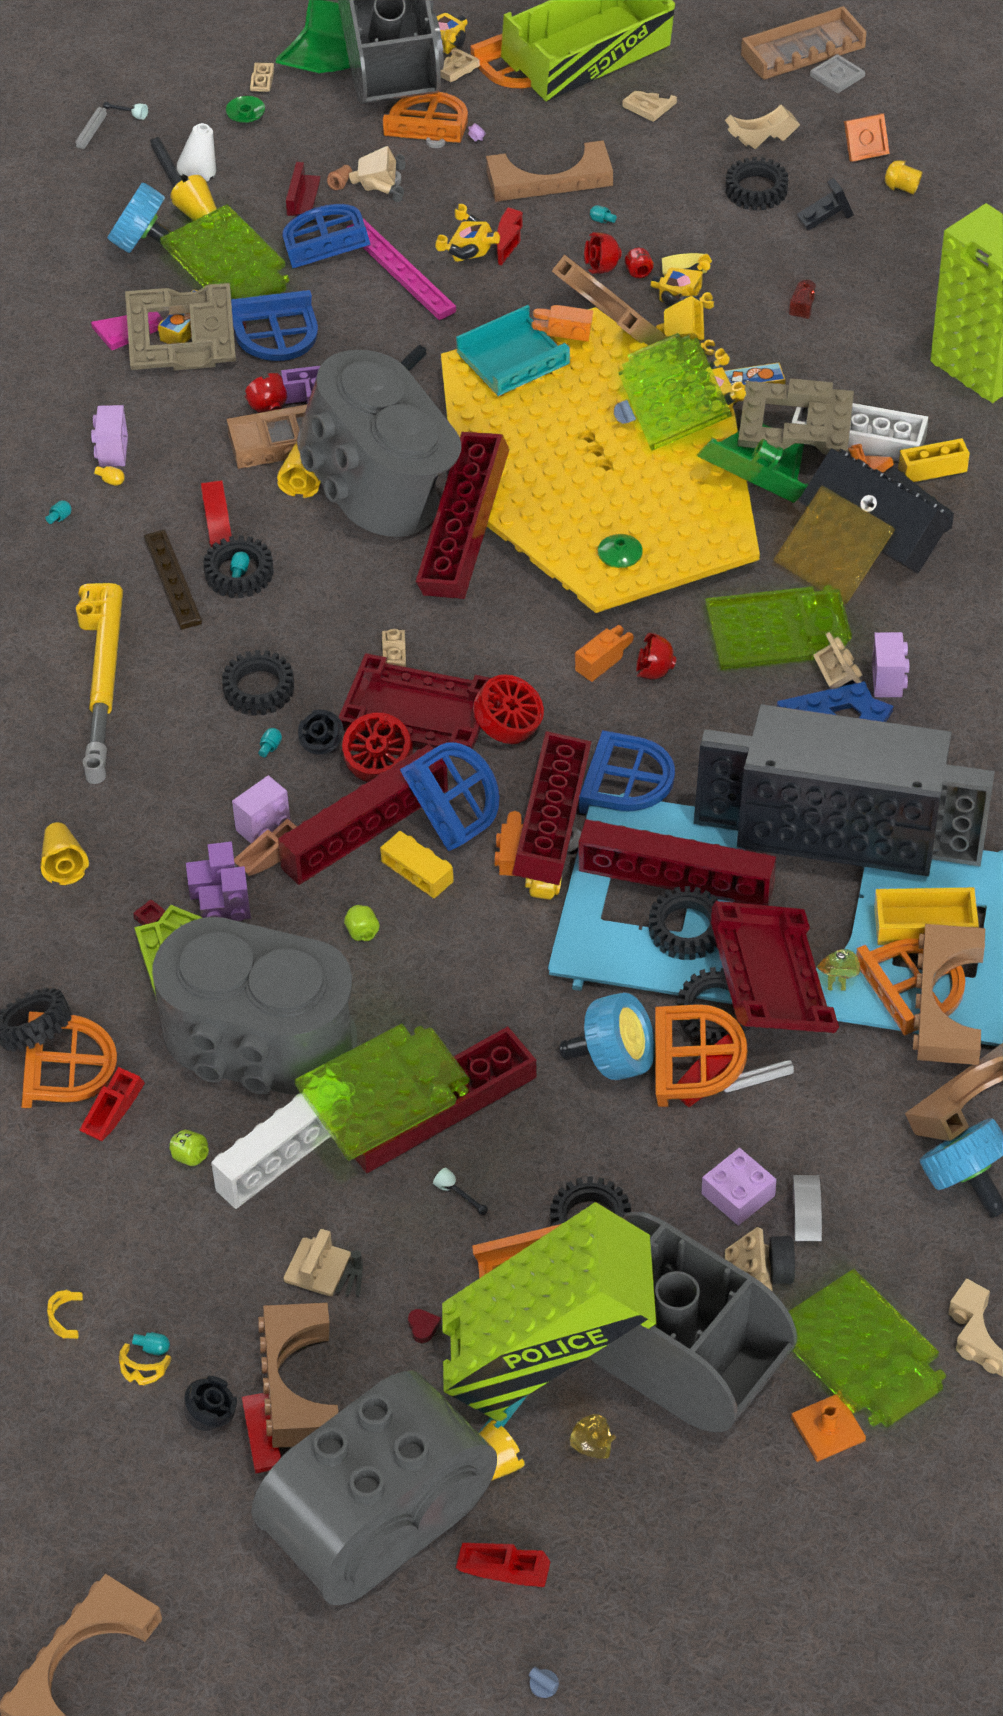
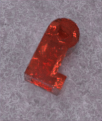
M802 280L798 283L790 300L789 315L806 319L810 318L812 302L815 300L816 284L813 281Z

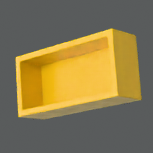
M974 887L876 889L874 911L877 945H887L903 939H919L920 933H925V924L979 928Z

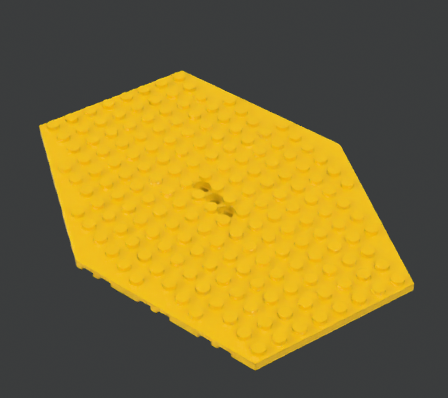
M598 308L588 309L594 310L589 342L549 336L558 346L566 343L570 347V364L500 396H497L460 357L457 349L441 354L447 420L456 430L459 437L461 432L503 434L510 449L487 527L503 540H508L515 545V549L518 552H524L530 557V561L552 579L555 577L562 583V587L566 590L570 589L577 595V599L595 613L759 560L760 552L747 480L696 456L712 438L720 442L738 432L734 408L733 410L722 411L699 410L693 399L683 400L681 388L690 386L691 376L644 342L640 343L617 325V322ZM627 399L636 420L622 424L614 416V407L617 403ZM614 534L630 535L641 543L643 548L642 557L636 564L629 567L615 568L608 566L598 556L600 542Z

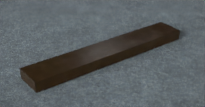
M165 529L145 534L144 540L180 630L201 625V617Z

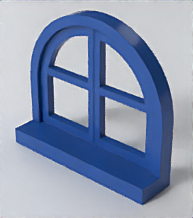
M346 204L325 205L306 211L291 220L283 230V239L292 268L371 245L360 211L356 207ZM345 215L344 217L324 222L323 216ZM313 219L317 220L318 225L298 230L305 223ZM349 220L353 221L354 226L328 234L326 227ZM320 230L321 236L295 244L294 237Z
M310 290L231 299L234 336L239 346L252 356L271 361L290 360L307 353L315 344L318 335V325L311 305L312 295ZM303 315L306 327L280 330L276 317ZM269 319L272 331L246 334L243 321ZM306 333L301 342L286 348L282 336ZM274 337L278 349L259 346L251 341V339Z
M602 730L579 796V813L587 814L589 805L620 811H636L658 804L667 797L674 785L675 766L671 756L660 745L645 738ZM614 746L639 751L633 769L608 765ZM644 753L652 756L660 764L663 775L638 771ZM604 774L630 778L623 797L598 793ZM635 779L659 784L654 790L645 795L629 797Z
M451 742L441 744L400 769L448 852L472 839L494 821L499 808L498 785L489 765L470 747ZM449 756L465 760L476 770V773L463 781ZM441 758L458 784L446 793H443L428 766ZM482 780L486 796L483 812H481L468 790L469 787ZM462 792L478 818L466 828L463 827L449 803L451 799Z

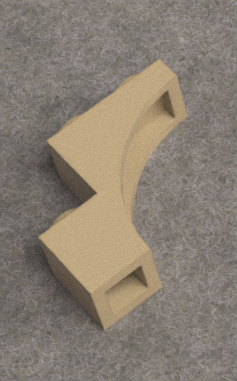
M783 105L760 118L743 120L730 115L725 120L729 125L728 131L735 138L739 136V140L746 147L750 145L754 149L770 135L774 139L778 137L784 141L800 126L793 114Z
M966 1278L950 1301L948 1314L957 1323L966 1324L958 1336L956 1351L964 1359L973 1360L982 1365L986 1371L992 1374L997 1373L1003 1377V1350L989 1336L983 1319L990 1291Z

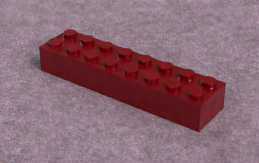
M461 432V452L457 462L450 468L416 578V583L423 596L465 599L510 450L503 434Z
M548 731L545 732L512 875L560 885L592 741Z
M428 744L424 748L418 749L408 758L399 761L392 768L378 774L376 778L366 784H362L352 793L343 796L336 803L322 809L320 813L303 821L291 831L284 833L278 838L281 869L300 885L422 808L400 769L434 748ZM441 758L428 766L443 793L448 791L447 766Z
M585 820L579 838L580 872L670 890L680 887L681 892H685V886H690V892H694L695 887L701 888V895L707 890L710 892V898L715 895L720 900L735 903L767 906L770 904L775 883L776 856L700 842L694 839L654 833L648 830L628 828L623 825Z
M507 1026L337 1121L339 1139L367 1174L537 1078L536 1059Z

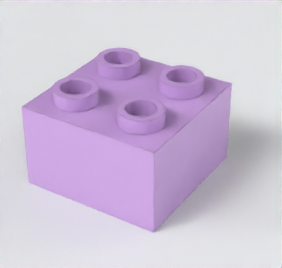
M124 405L98 406L97 415H93L95 430L91 431L92 443H96L94 445V458H98L99 467L125 466L128 432Z
M902 632L874 634L872 655L874 697H902L903 688H907L908 679L905 673H909V659H906L905 656L908 653V644L903 642Z
M269 775L232 800L236 831L250 843H253L267 829L273 832L287 818L290 820L287 790Z
M738 1148L702 1177V1195L738 1226L775 1196L776 1178L741 1148Z

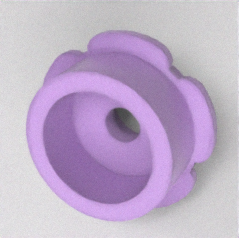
M474 123L468 127V135L474 141L483 140L486 133L479 125Z

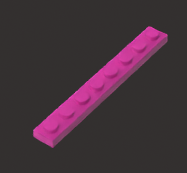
M363 219L371 244L363 248L438 320L456 313V305Z

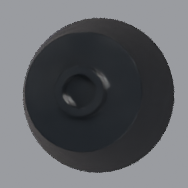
M318 709L311 711V714L300 721L298 727V736L302 747L306 751L317 755L334 752L340 746L343 736V725L340 718L327 710Z
M208 1376L206 1379L192 1382L187 1387L184 1398V1415L194 1428L210 1431L229 1423L234 1417L237 1397H233L232 1392L227 1388L228 1383L225 1380L216 1376Z

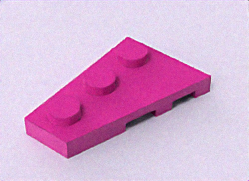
M148 312L150 334L158 331L159 323L164 320L158 312ZM127 315L91 322L92 328L111 350L129 343Z

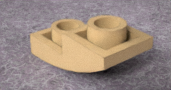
M254 63L250 91L270 92L274 75V63Z
M390 629L382 631L383 657H387V664L406 667L405 630Z

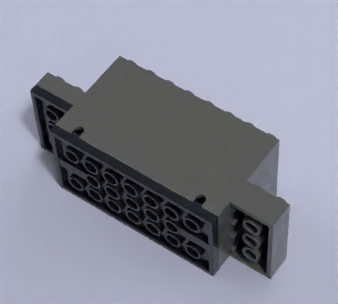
M761 704L753 736L704 730L699 752L694 824L738 830L737 848L929 876L932 859L981 867L995 771L948 765L951 731Z

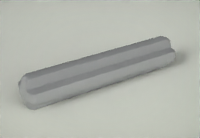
M98 107L75 141L77 148L85 149L107 115L105 108Z
M788 1059L743 1072L724 1092L728 1093L793 1074L794 1066L791 1060Z

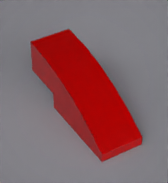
M509 207L503 214L497 230L500 236V241L497 244V260L499 265H503L521 242L522 212Z
M223 481L201 483L210 545L213 547L215 542L221 545L220 540L223 538L230 542L231 529Z
M727 1034L714 1045L734 1043L731 1036ZM733 1054L707 1055L706 1081L712 1080L723 1073L731 1063ZM701 1057L677 1084L701 1083ZM685 1098L680 1100L686 1106L691 1107L701 1098Z
M118 1067L108 1087H102L79 1131L103 1141L116 1127L145 1084L141 1077Z
M263 1393L242 1397L255 1474L270 1471L281 1458L279 1447L273 1448L272 1436H267L266 1420L271 1419L270 1415H265L264 1399H268L269 1394Z
M462 1543L456 1569L486 1579L524 1586L545 1587L551 1562L542 1550H517L514 1544Z

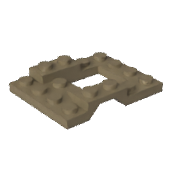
M230 283L211 284L196 292L183 293L169 288L125 291L131 370L173 367L174 370L216 367L215 363L236 361ZM169 311L170 315L190 313L192 342L150 345L148 312Z
M790 379L789 385L746 381V396L743 402L738 446L756 448L760 440L765 439L768 444L774 447L779 446L783 450L794 443L814 445L824 455H827L831 448L839 451L841 448L848 452L854 391L832 389L833 383L824 381ZM765 404L808 408L807 425L784 423V429L762 427Z

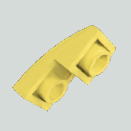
M688 253L662 258L664 277L669 268L684 269L699 263L698 259L703 254Z

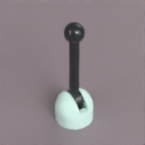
M107 101L103 103V108L105 109L113 108L132 112L136 119L144 120L148 114L146 104L138 103L133 108L113 105Z
M443 1168L436 1175L433 1184L444 1191L453 1189L476 1207L480 1215H485L488 1212L486 1205H480L455 1185V1175L449 1169Z

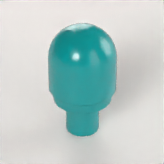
M596 205L590 210V217L596 222L606 223L609 221L614 223L617 219V216L611 214V211L606 207Z
M64 500L58 501L49 510V515L45 518L49 524H52L54 521H63L71 514V505Z
M237 552L232 557L230 570L233 572L232 577L239 578L247 572L250 559L245 552Z
M269 728L260 739L261 748L258 752L261 757L265 758L269 751L273 752L277 749L282 740V734L278 729Z
M147 1332L146 1336L134 1334L132 1344L143 1346V1351L149 1354L164 1355L170 1348V1341L163 1334Z

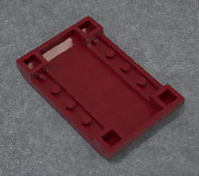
M365 653L339 718L342 722L343 730L346 731L356 719L363 715L386 713L398 718L406 726L411 735L413 747L424 748L430 744L433 748H436L441 744L451 742L460 743L473 749L481 730L474 716L473 703L480 688L491 678L475 675L473 680L412 669L387 664V657ZM384 729L383 732H379V735H388L390 730ZM368 730L361 733L364 737L368 738L370 736ZM397 733L395 739L401 737V735Z
M715 901L712 906L711 925L738 1023L748 1027L836 1033L839 1024L834 1007H827L806 934L810 926L805 909Z

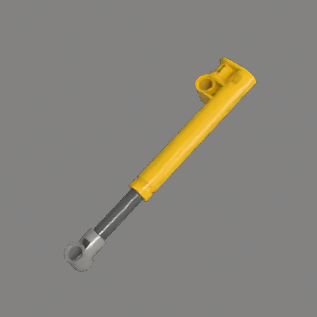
M113 583L82 585L78 592L81 600L76 606L79 627L83 630H97L89 709L93 713L90 743L86 746V755L83 759L86 780L92 784L101 783L106 778L107 747L105 746L107 714L112 711L123 589Z

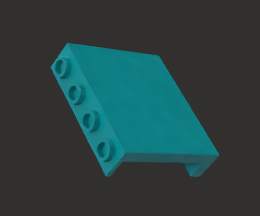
M528 305L456 337L457 353L497 396L570 364V347L566 343L558 346L544 331L532 328L533 319L530 317V307Z

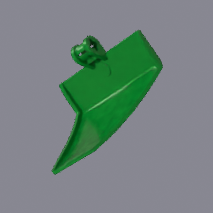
M309 0L304 29L276 58V63L316 73L349 69L350 63L339 4L328 0Z
M738 431L720 442L712 438L696 455L792 503H795L802 496L808 486L807 483L804 484L798 481L804 448L802 443H794L783 450V448L779 446L774 447L768 444L767 440L761 439L756 448L738 446L740 432Z

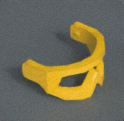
M68 1290L58 1291L48 1300L47 1314L49 1326L55 1334L62 1338L78 1339V1331L66 1330L55 1319L54 1314L60 1305L68 1301L83 1300V1293L70 1292Z
M125 1343L120 1350L119 1363L121 1373L129 1382L136 1380L139 1385L155 1382L164 1376L171 1362V1356L166 1355L163 1361L159 1363L137 1364L126 1356L130 1350V1344ZM125 1364L136 1370L130 1374L127 1371ZM138 1370H156V1374L144 1378Z

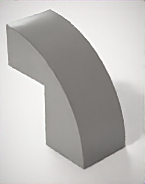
M793 1175L795 1241H822L819 1175Z

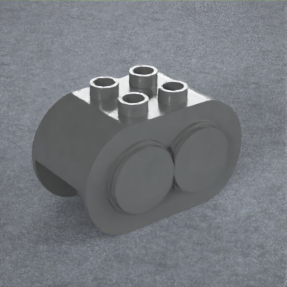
M338 0L352 79L360 104L439 92L441 82L440 70H443L444 55L438 19L435 12H433V0Z
M348 350L330 356L320 366L297 437L302 465L307 471L314 472L323 484L326 497L331 502H336L346 516L360 527L376 534L393 537L409 536L425 530L434 522L440 504L439 496L434 489L438 475L454 466L459 458L461 440L458 433L405 366L388 355L370 350Z
M205 917L182 925L172 932L159 947L154 958L152 974L164 1043L171 1056L178 1063L194 1071L201 1079L213 1083L220 1082L222 1078L240 1082L247 1090L256 1094H267L272 1090L292 1095L303 1093L317 1079H322L328 1073L337 1080L351 1065L357 1049L356 1025L349 1014L348 1005L352 991V974L346 958L332 945L227 918Z
M629 1212L622 1218L650 1235L656 1324L649 1329L642 1325L635 1327L589 1356V1358L686 1423L710 1432L727 1431L795 1348L797 1332L793 1319L780 1299L753 1276L660 1218L644 1212Z
M403 1371L380 1381L286 1452L272 1467L259 1486L252 1503V1519L261 1530L266 1531L317 1586L321 1596L329 1604L344 1605L362 1597L462 1519L487 1490L496 1470L497 1453L419 1372Z

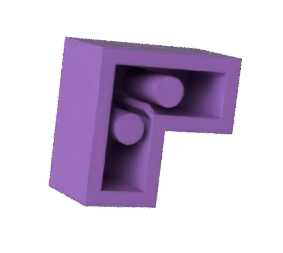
M320 366L281 370L283 384L288 395L285 404L307 401L308 404Z
M232 841L208 844L209 860L186 863L190 899H199L198 887L222 885L220 869L235 867Z
M244 866L220 869L222 885L198 887L202 918L221 917L235 921L251 919Z

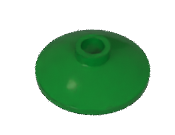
M253 96L237 97L226 106L227 116L237 122L255 121L262 117L265 112L263 101Z
M626 534L608 536L598 546V556L601 561L615 568H625L636 564L641 559L643 553L641 543L636 538Z

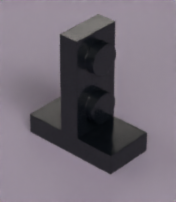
M834 178L827 181L831 193L797 214L807 230H811L839 211L847 219L854 215L843 189Z

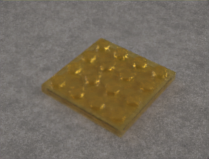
M821 486L773 561L846 605L895 529L833 491Z

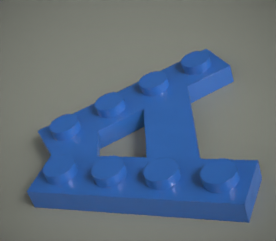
M865 681L777 701V707L836 715L834 713L836 711L854 708L861 714L860 719L886 722L893 712L892 705L872 698Z

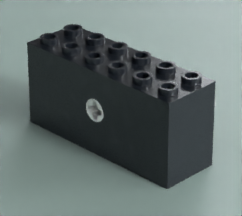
M831 448L800 497L799 502L815 514L918 574L951 522L945 516L947 512L933 501H927L914 490H909L900 482L886 477L887 475L881 471L872 469L862 460L853 458L851 454L840 448L839 451Z

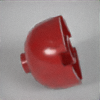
M590 233L589 236L592 237L590 241H586L584 248L585 264L589 263L592 269H588L589 272L592 274H602L613 270L622 254L617 241L607 233Z
M269 373V377L265 379L260 376L246 387V395L244 396L252 409L262 413L282 408L288 395L280 374Z
M651 632L648 633L643 641L647 645L644 649L640 648L636 671L641 669V672L637 676L650 680L660 679L668 673L669 669L673 670L676 664V656H673V647L665 637Z

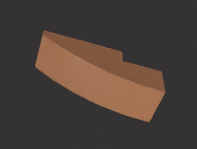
M287 818L273 832L267 829L234 859V863L238 867L244 866L245 873L248 876L274 866L280 862L278 838L297 826Z

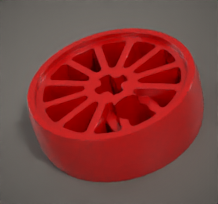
M502 674L489 679L480 688L473 703L474 716L481 729L491 738L506 744H518L530 738L539 728L544 716L543 703L537 691L528 682L513 675Z
M370 713L359 717L347 728L343 737L342 753L348 769L360 780L369 782L376 778L378 774L387 771L399 761H403L413 754V744L408 729L398 718L386 713ZM384 729L390 730L388 735H379V732H383ZM368 730L370 736L365 738L361 733ZM399 733L401 737L395 739L396 734ZM355 739H358L365 745L353 744ZM404 744V745H403V749L394 748V747H397V746H399V745ZM351 751H359L361 753L352 756ZM391 755H399L400 757L396 759ZM365 759L361 765L359 763H356L358 761ZM385 759L390 761L392 764L390 766H387L385 763ZM373 761V767L368 769L367 767ZM378 762L382 763L383 768L377 769Z

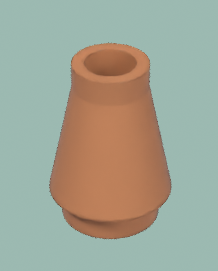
M344 165L329 173L327 179L329 187L333 190L343 189L349 179V173L352 172L351 167Z

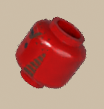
M634 248L625 256V266L632 277L644 278L652 272L654 263L646 249Z

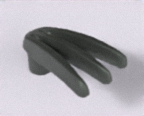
M354 1250L351 1252V1260L336 1289L337 1294L341 1292L350 1275L345 1294L347 1297L350 1295L355 1276H357L356 1296H360L363 1269L360 1251Z

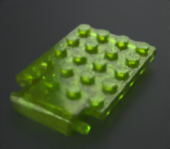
M228 204L160 238L161 245L203 287L211 284L230 283L231 299L280 294L286 291V283L290 281L286 274L281 276L278 270L285 267V261Z
M676 333L628 354L629 361L623 363L624 370L618 372L651 451L732 416L698 338L691 340L689 335L681 338L679 333Z
M826 585L823 588L824 591L815 592L812 586L705 598L706 611L720 670L815 660L813 655L830 645L826 636L828 632L834 638L839 637L844 646H846L847 642L852 638V632L840 590L833 589L831 585Z
M401 1023L295 1079L296 1087L348 1161L453 1106L457 1098L452 1092L457 1091L460 1096H464L468 1092L465 1085L468 1084L469 1077L433 1028L424 1029L422 1026H418L414 1029L415 1035L411 1036Z
M854 1268L788 1311L797 1332V1343L792 1351L854 1414L866 1406L873 1413L868 1417V1421L872 1426L882 1422L888 1428L943 1390L942 1380L946 1378V1374L942 1369L935 1372L928 1365L938 1358L939 1351Z

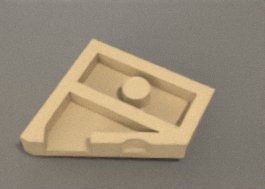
M454 48L452 49V56L446 57L444 60L443 70H440L441 78L449 82L456 81L459 77L479 67V59Z
M634 91L623 100V107L654 122L677 103V97L671 95L670 99L659 98L657 93Z

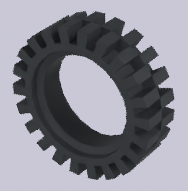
M752 157V161L744 158V163L741 160L737 161L736 165H731V169H728L726 174L725 191L728 199L731 198L732 203L737 202L736 206L738 207L744 204V209L747 210L750 206H753L755 211H757V207H761V210H766V205L770 209L774 208V204L778 206L781 201L785 200V196L788 193L787 171L785 172L784 166L780 167L778 162L773 165L774 160L772 159L765 162V157H761L760 161H757V157ZM760 176L770 179L775 185L768 190L752 191L741 187L739 183L744 178Z
M239 535V540H234V536H230V542L223 538L220 540L221 545L215 542L213 549L209 548L203 561L205 579L208 586L212 587L216 593L220 591L222 596H225L228 592L229 598H234L235 593H238V598H243V593L247 592L248 597L253 596L252 590H255L258 594L261 592V587L265 589L268 586V582L271 583L274 568L271 551L265 543L261 545V540L259 539L253 542V537L248 536L246 541L244 540V535ZM237 552H245L259 564L254 573L239 578L223 575L219 571V567L225 560L233 557Z
M255 650V655L251 656V652L247 651L245 652V658L239 654L236 656L237 661L234 659L229 661L230 666L226 665L224 668L225 672L222 673L224 697L230 706L233 705L234 710L238 711L241 708L242 713L246 715L251 710V715L256 716L257 711L261 710V715H267L266 709L274 713L276 712L275 706L282 709L284 702L288 704L290 696L292 697L294 694V677L290 663H286V659L283 656L279 659L278 653L274 652L270 656V651L265 650L264 655H261L260 650ZM254 671L270 672L279 680L275 689L260 695L243 692L239 689L238 682L243 676Z
M685 886V892H681L680 887H675L674 894L667 890L665 891V897L659 895L657 902H653L652 910L650 909L649 913L651 940L654 939V945L656 947L660 946L662 953L669 949V957L674 958L676 953H679L680 960H684L685 954H689L690 960H695V953H698L700 958L705 957L706 951L709 954L713 953L714 946L717 948L711 925L712 906L715 901H718L715 895L710 898V892L707 890L701 895V888L695 887L694 892H690V886ZM690 908L702 912L708 918L710 925L699 936L683 938L674 935L667 929L665 919L673 911Z
M711 967L710 972L706 973L705 969L699 971L700 975L696 976L695 973L691 975L690 981L686 980L683 984V990L680 989L678 993L677 1006L693 1005L698 995L710 988H722L729 991L723 968L719 972L716 971V967ZM698 1019L679 1020L681 1027H684L686 1035L690 1034L693 1041L696 1042L698 1039L701 1044L700 1021ZM740 1024L746 1035V1030H750L751 1027ZM706 1026V1044L711 1043V1045H714L729 1033L723 1027Z
M44 988L40 991V989L34 990L32 995L30 992L26 993L22 999L19 996L15 999L16 1002L14 1004L8 1003L6 1005L7 1009L2 1008L0 1010V1044L7 1051L10 1049L12 1052H16L18 1049L24 1051L27 1046L29 1049L35 1048L36 1043L42 1045L45 1043L44 1039L48 1038L51 1040L54 1038V1033L59 1034L62 1032L61 1028L67 1027L68 1021L72 1019V1011L61 990ZM29 1012L44 1013L35 1020L23 1024L28 1021Z
M593 1176L587 1177V1183L583 1184L582 1177L577 1178L575 1186L570 1181L566 1183V1190L561 1187L558 1190V1196L554 1195L553 1204L550 1207V1226L566 1222L567 1213L570 1208L584 1200L601 1201L621 1218L631 1212V1204L628 1203V1196L626 1194L623 1195V1189L619 1186L614 1189V1182L610 1180L607 1185H604V1178L599 1177L598 1182L593 1183Z

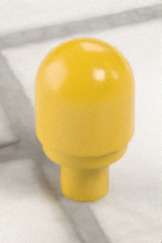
M97 466L95 469V474L101 476L105 483L118 486L125 479L123 471L112 466L102 468Z

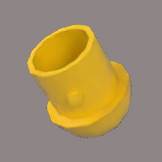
M893 161L885 174L886 185L893 191L895 188L914 195L923 172L905 165L906 161Z

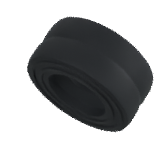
M772 1236L769 1240L772 1284H792L795 1279L792 1236Z

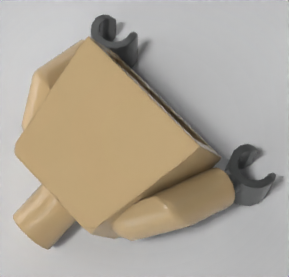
M388 146L376 150L359 159L358 170L349 173L350 181L352 184L361 182L367 191L378 190L386 194L392 193V199L400 202L404 195L403 187L395 186L393 188L391 186L395 185L396 169H405V157L402 154H397L394 157Z

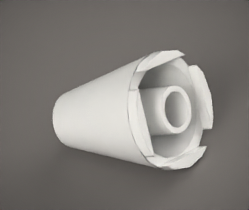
M201 123L193 127L177 162V171L181 176L182 174L188 177L191 175H201L206 182L210 180V177H215L216 160L213 130L207 124Z

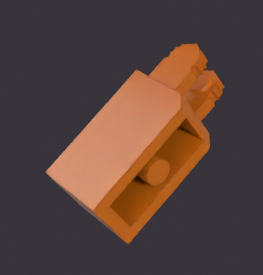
M561 305L551 306V310L537 308L533 311V316L542 320H534L531 326L534 330L547 332V336L589 342L594 310Z
M620 625L615 626L611 630L606 628L575 652V671L593 682L621 660L623 650L634 639L633 634L628 632L620 637L624 630Z
M512 811L508 814L507 824H502L501 833L496 835V848H500V852H495V866H499V875L515 876L512 875L523 828V824H521L522 816L517 811Z

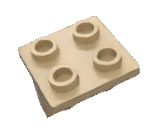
M828 632L826 636L830 645L813 656L831 689L839 688L852 679L855 683L862 682L859 677L863 675L856 664L853 665L854 657L848 648L845 649L839 637L834 638Z
M757 1227L725 1249V1260L753 1276L773 1291L769 1246L764 1244L763 1229Z
M320 1229L316 1238L313 1237L312 1240L302 1238L285 1273L284 1282L331 1297L351 1258V1252L332 1246L331 1232Z

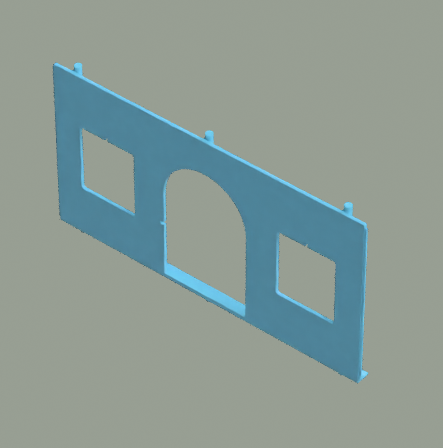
M622 793V794H620V795H614V794H607V795H613V796L623 797L625 793ZM659 802L652 807L642 810L620 811L589 805L586 817L588 820L623 825L628 828L648 830L654 833L742 849L737 848L738 830L694 824V806ZM578 848L548 970H550L549 975L574 979L572 989L579 991L582 990L584 981L679 996L678 993L680 989L683 990L684 982L686 980L689 982L690 976L694 973L698 976L700 975L699 971L705 969L706 973L710 972L711 967H716V971H721L723 966L718 948L715 946L714 952L709 954L706 951L703 958H700L699 954L695 953V960H690L689 954H685L684 960H680L679 953H676L674 958L669 957V949L662 953L660 946L656 947L654 945V939L651 940L649 927L643 926L642 930H639L637 925L602 920L601 916L611 878L580 872ZM983 850L981 867L932 859L929 876L864 867L859 897L863 898L858 899L852 935L847 946L842 951V953L846 954L845 958L847 959L843 961L841 958L838 960L836 957L816 968L827 1007H834L837 1021L901 1031L855 963L858 947L866 945L872 951L884 946L877 945L874 911L876 889L974 887L976 906L986 908L983 963H978L976 977H965V990L962 1001L957 1009L948 1017L966 1027L981 1029V1044L999 1046L1003 1043V850L999 852ZM687 908L682 931L670 932L679 937L692 938L703 934L708 929L710 922L702 912ZM893 958L878 963L893 985L914 977L909 968L894 966L892 964ZM950 974L943 975L932 990L941 1003L949 996L952 989ZM916 987L899 993L914 1016L920 1013V1009H915L916 994H921V989ZM722 988L707 989L697 997V999L733 1004L730 992Z

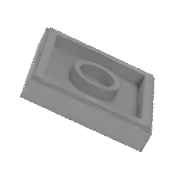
M837 54L812 69L810 76L836 93H839L865 77V71Z

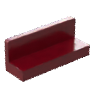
M296 162L286 198L287 216H298L314 207L321 178L320 176L305 175L304 162Z

